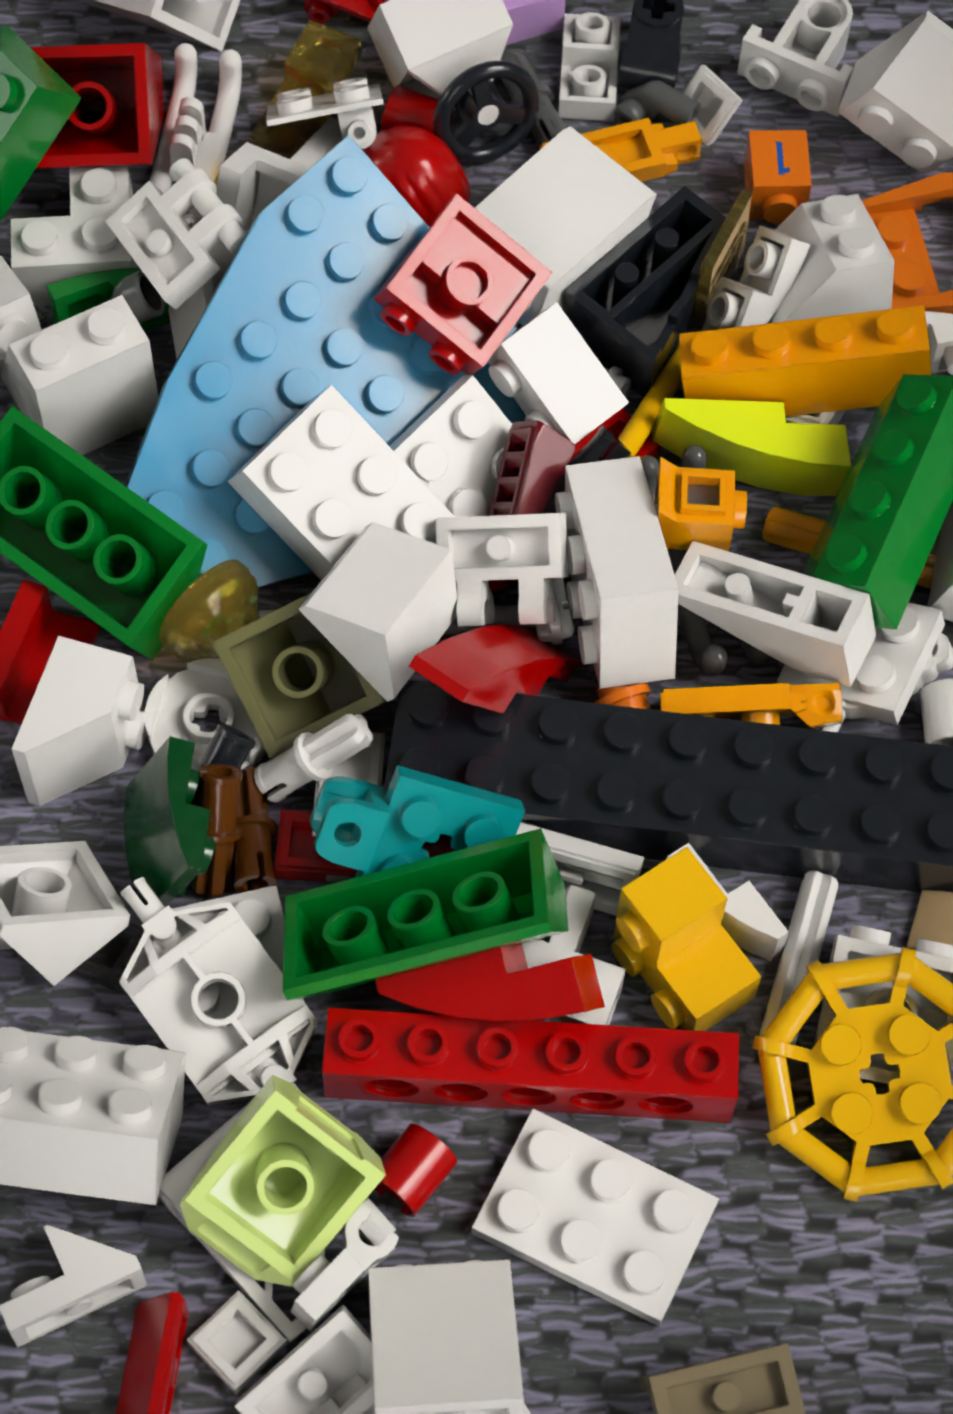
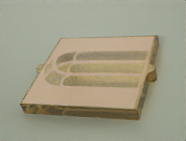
M741 189L700 266L698 291L695 296V322L704 325L707 318L708 304L715 295L721 276L730 278L745 250L747 229L751 219L749 217L753 194L751 192Z

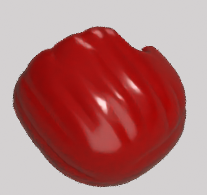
M394 126L380 131L376 134L374 142L369 147L362 149L429 227L449 200L456 194H459L469 203L470 185L461 164L447 144L429 131L415 126Z

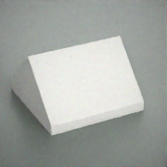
M372 522L362 530L298 609L387 702L397 696L415 672V670L409 667L414 656L436 645L457 617V590L452 549Z

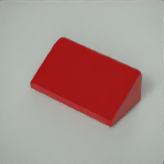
M168 1292L144 1300L137 1305L116 1414H171L189 1318L188 1307L182 1293Z

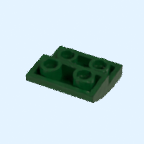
M169 736L128 784L124 805L125 850L132 883L144 877L164 907L175 897L181 898L188 884L198 874H205L210 865L215 845L214 837L207 835L211 810L191 804L199 779L198 770L191 768L195 743ZM134 886V890L137 896L140 898L144 905H147L146 901L143 899V897L140 895V893Z

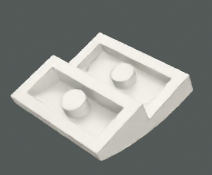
M343 1304L236 1400L234 1407L241 1414H375L371 1336Z

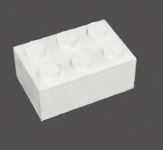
M332 385L308 402L227 481L321 581L362 530L372 522L437 544L436 518L455 517Z
M640 456L566 465L565 492L555 493L556 513H566L568 574H570L572 580L567 582L566 591L572 619L582 618L583 626L578 627V643L583 665L593 663L600 689L675 679L679 588Z
M1 1027L0 1185L156 1205L183 1115L185 1052L159 1049L152 1045L135 1046L91 1040L83 1036L66 1037L28 1032L15 1027Z

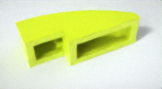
M664 398L656 418V424L652 429L653 441L681 458L688 446L699 445L706 451V469L735 470V480L759 488L794 495L836 496L851 468L846 425L786 423L784 402Z

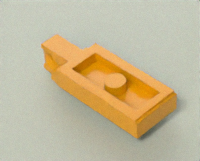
M648 117L581 134L641 182L664 177L676 172L679 164L700 160L702 138L695 121L664 128L663 124H651ZM548 142L542 143V145L539 146V150L542 149Z
M777 683L663 689V692L660 693L661 711L723 719L741 718V721L780 725V716L795 715L810 729L842 724L843 706L840 683L801 685Z

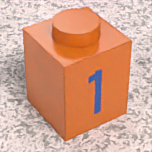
M749 130L743 163L746 203L751 198L748 219H765L769 223L781 224L801 203L809 202L812 183L807 130Z

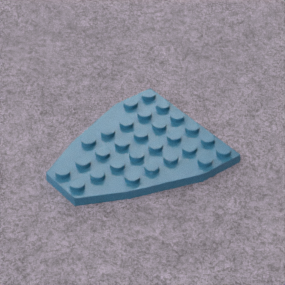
M349 135L255 218L163 384L125 485L208 545L194 592V598L200 604L314 573L227 481L316 395L332 385L385 443L390 446L463 375H466L462 370L458 375H452L439 368L428 355L429 350L432 348L431 345L415 332H412L410 336H403L395 332L380 317V312L384 307L373 298L406 254L419 242L429 226ZM515 325L505 339L518 330ZM488 362L483 368L472 374L512 424L513 422L525 421L527 416L513 396L507 397L492 381L489 374L490 364Z

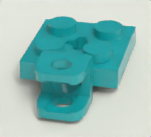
M397 765L386 794L383 786L350 777L336 776L325 779L310 816V824L312 830L317 834L314 840L317 853L332 863L357 869L356 878L430 858L428 851L422 849L424 842L436 843L440 834L449 835L450 846L454 849L453 851L514 836L518 831L525 809L522 801L519 799Z

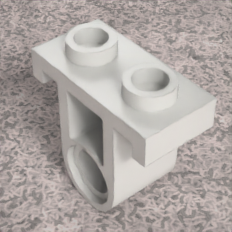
M799 0L773 43L761 38L762 28L752 24L742 39L737 74L746 77L757 88L764 90L774 89L797 99L808 110L825 111L838 117L840 115L838 110L854 67L844 63L840 71L836 70L847 45L853 16L851 4L848 0Z

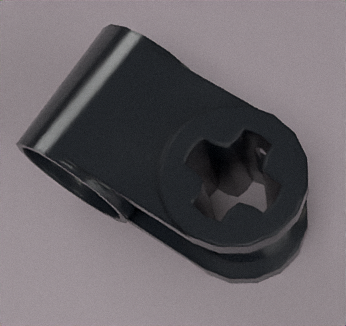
M634 0L628 39H625L618 90L628 91L651 80L662 81L675 89L681 54L680 32L684 13L683 0Z

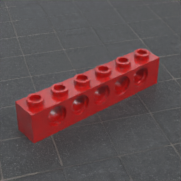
M328 1008L322 1070L325 1098L528 1111L535 1109L544 1112L730 1123L738 1101L739 1033L534 1020L489 1021L438 1014Z

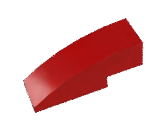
M522 944L498 947L375 980L378 994L415 1008L458 1018L489 1021L543 1020L605 1007L592 954L570 957L528 968Z

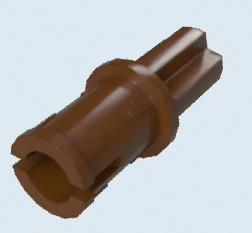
M208 764L202 766L199 770L200 789L198 806L211 810L207 835L214 837L215 845L207 871L203 875L198 874L192 880L191 885L197 894L210 897L222 896L230 888L234 842L241 838L243 830L241 825L237 824L240 782L242 781L243 773L242 771L239 772V768L231 765Z
M247 766L243 770H239V772L242 771L243 776L240 782L237 824H240L243 830L241 838L234 842L233 853L235 875L233 883L235 890L239 893L248 891L247 880L251 881V890L276 886L277 884L274 874L271 840L276 836L277 825L274 820L269 818L267 792L262 795L254 778L256 767Z

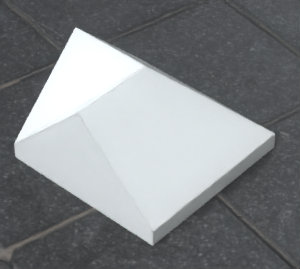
M86 841L0 846V950L14 949L53 986L128 927L130 914Z

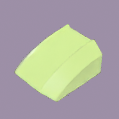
M272 1075L212 1153L180 1202V1206L188 1230L250 1277L259 1281L292 1287L295 1281L318 1258L386 1174L379 1155L356 1132L351 1131L299 1091L292 1083Z

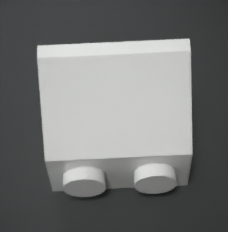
M926 11L856 61L838 110L839 114L901 158L907 165L926 174L953 158V29L929 11Z
M858 194L848 196L832 195L824 200L801 203L775 229L811 245L792 287L768 323L891 309L895 260Z
M58 636L12 746V753L28 803L38 806L44 805L123 768L130 748L139 750L142 747L147 736L145 722L149 713L144 712L142 703L144 685L138 683L133 656Z

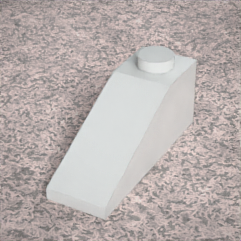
M692 541L675 573L679 588V605L798 671L851 687L876 637L870 594L696 541Z

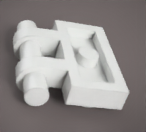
M187 158L179 159L171 166L170 175L176 183L164 194L153 183L148 181L105 221L162 299L175 310L221 269L209 252L218 244H224L229 252L235 256L246 237V232L243 230L244 221L232 205L222 203L216 195L217 186L205 170L196 169ZM197 209L203 218L190 229L182 217L189 210Z

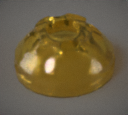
M237 559L227 560L209 569L182 593L168 611L159 631V642L181 660L194 661L219 657L212 642L260 619L257 613L259 591L256 577L244 563Z

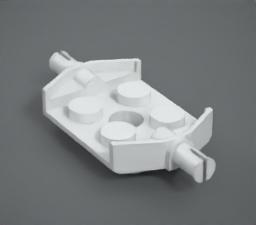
M144 877L135 880L133 883L147 905L143 904L130 885L123 889L120 895L125 898L143 924L141 926L144 933L119 983L167 1049L185 1052V1073L200 1092L207 1105L211 1106L253 1099L272 1075L292 1083L299 1090L295 1084L297 1078L294 1073L314 1034L318 1020L302 999H286L282 991L283 973L230 902H222L172 910L169 905L167 907L163 906ZM215 982L229 984L238 994L239 1002L236 1010L224 1019L207 1017L198 1005L202 990Z

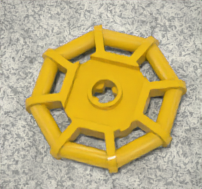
M902 947L900 953L821 964L817 959L806 966L808 971L806 976L762 1036L755 1035L752 1049L758 1050L770 1131L765 1135L771 1145L779 1144L841 1190L843 1192V1199L857 1202L859 1196L939 1185L943 1190L952 1185L953 1128L936 1151L924 1132L938 1116L947 1100H953V1085L951 1083L945 1043L953 1039V1021L935 1030L903 1005L909 985L953 1017V983L916 957V950ZM893 981L888 1003L848 1009L837 989ZM824 998L834 1014L826 1030L811 1049L790 1044ZM876 1053L883 1054L886 1064L897 1065L898 1078L889 1081V1091L883 1094H876V1089L872 1083H862L860 1080V1070L870 1067V1056ZM787 1058L807 1062L814 1104L796 1115ZM823 1117L853 1139L855 1142L850 1163L804 1128ZM911 1140L922 1158L866 1167L869 1149L872 1145Z

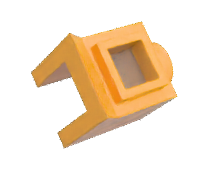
M660 456L654 504L657 505V517L667 549L688 550L692 541L729 551L733 529L745 528L747 514V491L735 490V470L677 467Z

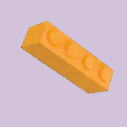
M924 305L679 334L681 376L685 399L784 402L786 417L877 407L903 374L931 375L930 346Z

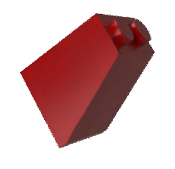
M146 43L30 47L82 98L36 169L153 164L164 118L162 60L155 51Z

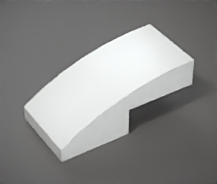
M689 843L667 856L668 859L685 847H688L728 898L721 925L740 948L769 961H773L782 955L789 932L750 881L727 894Z

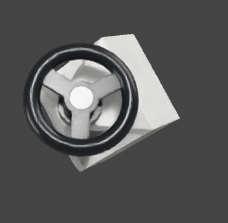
M389 0L382 3L377 8L367 30L394 88L400 85L439 99L433 114L434 135L447 144L458 161L472 164L493 161L515 149L527 137L535 124L540 107V94L534 78L526 69L509 61H500L513 26L503 0ZM502 78L514 82L521 90L523 104H506L501 98L498 88L493 83V79ZM453 108L464 120V123L454 134L451 133L450 118ZM498 123L514 124L505 135L492 143L482 146H469L483 130L491 129Z

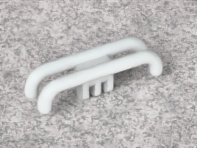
M182 43L175 49L173 91L150 177V182L159 188L163 194L175 181L170 175L171 166L182 158L189 159L196 169L205 170L217 186L219 167L225 161L240 98L242 59L237 51L228 49L223 51L219 57L218 94L209 132H206L203 104L200 100L194 98L197 82V52L188 43ZM197 209L189 210L188 214L182 217L187 225L191 222L198 223L203 218Z

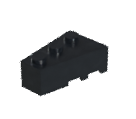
M686 186L680 189L564 290L563 311L599 362L607 369L613 366L622 368L623 376L631 379V388L643 398L680 342L679 334L685 333L711 283L713 267L725 246L729 219Z

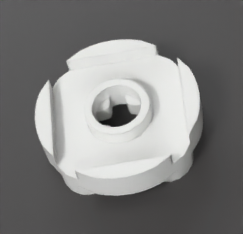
M204 658L186 663L187 670L176 673L170 679L169 674H167L157 682L148 697L145 712L149 713L145 722V728L153 754L157 752L169 736L193 742L195 746L191 768L196 769L213 739L216 729L214 732L200 731V726L192 723L195 717L205 718L208 710L211 709L219 711L221 722L244 732L256 742L240 770L247 766H254L264 757L266 750L220 659Z

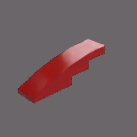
M505 624L480 627L450 637L416 654L409 667L461 702L503 714L516 692L537 696L549 676L567 682L580 660L557 645H552L551 642H542L539 640L537 633L531 628Z

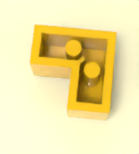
M685 847L621 888L613 934L615 942L612 943V950L622 968L626 969L625 971L630 976L634 977L640 973L654 991V994L651 995V1002L659 1017L669 1028L674 1029L680 1026L682 1030L706 1031L755 999L762 976L721 925L728 898L688 847Z

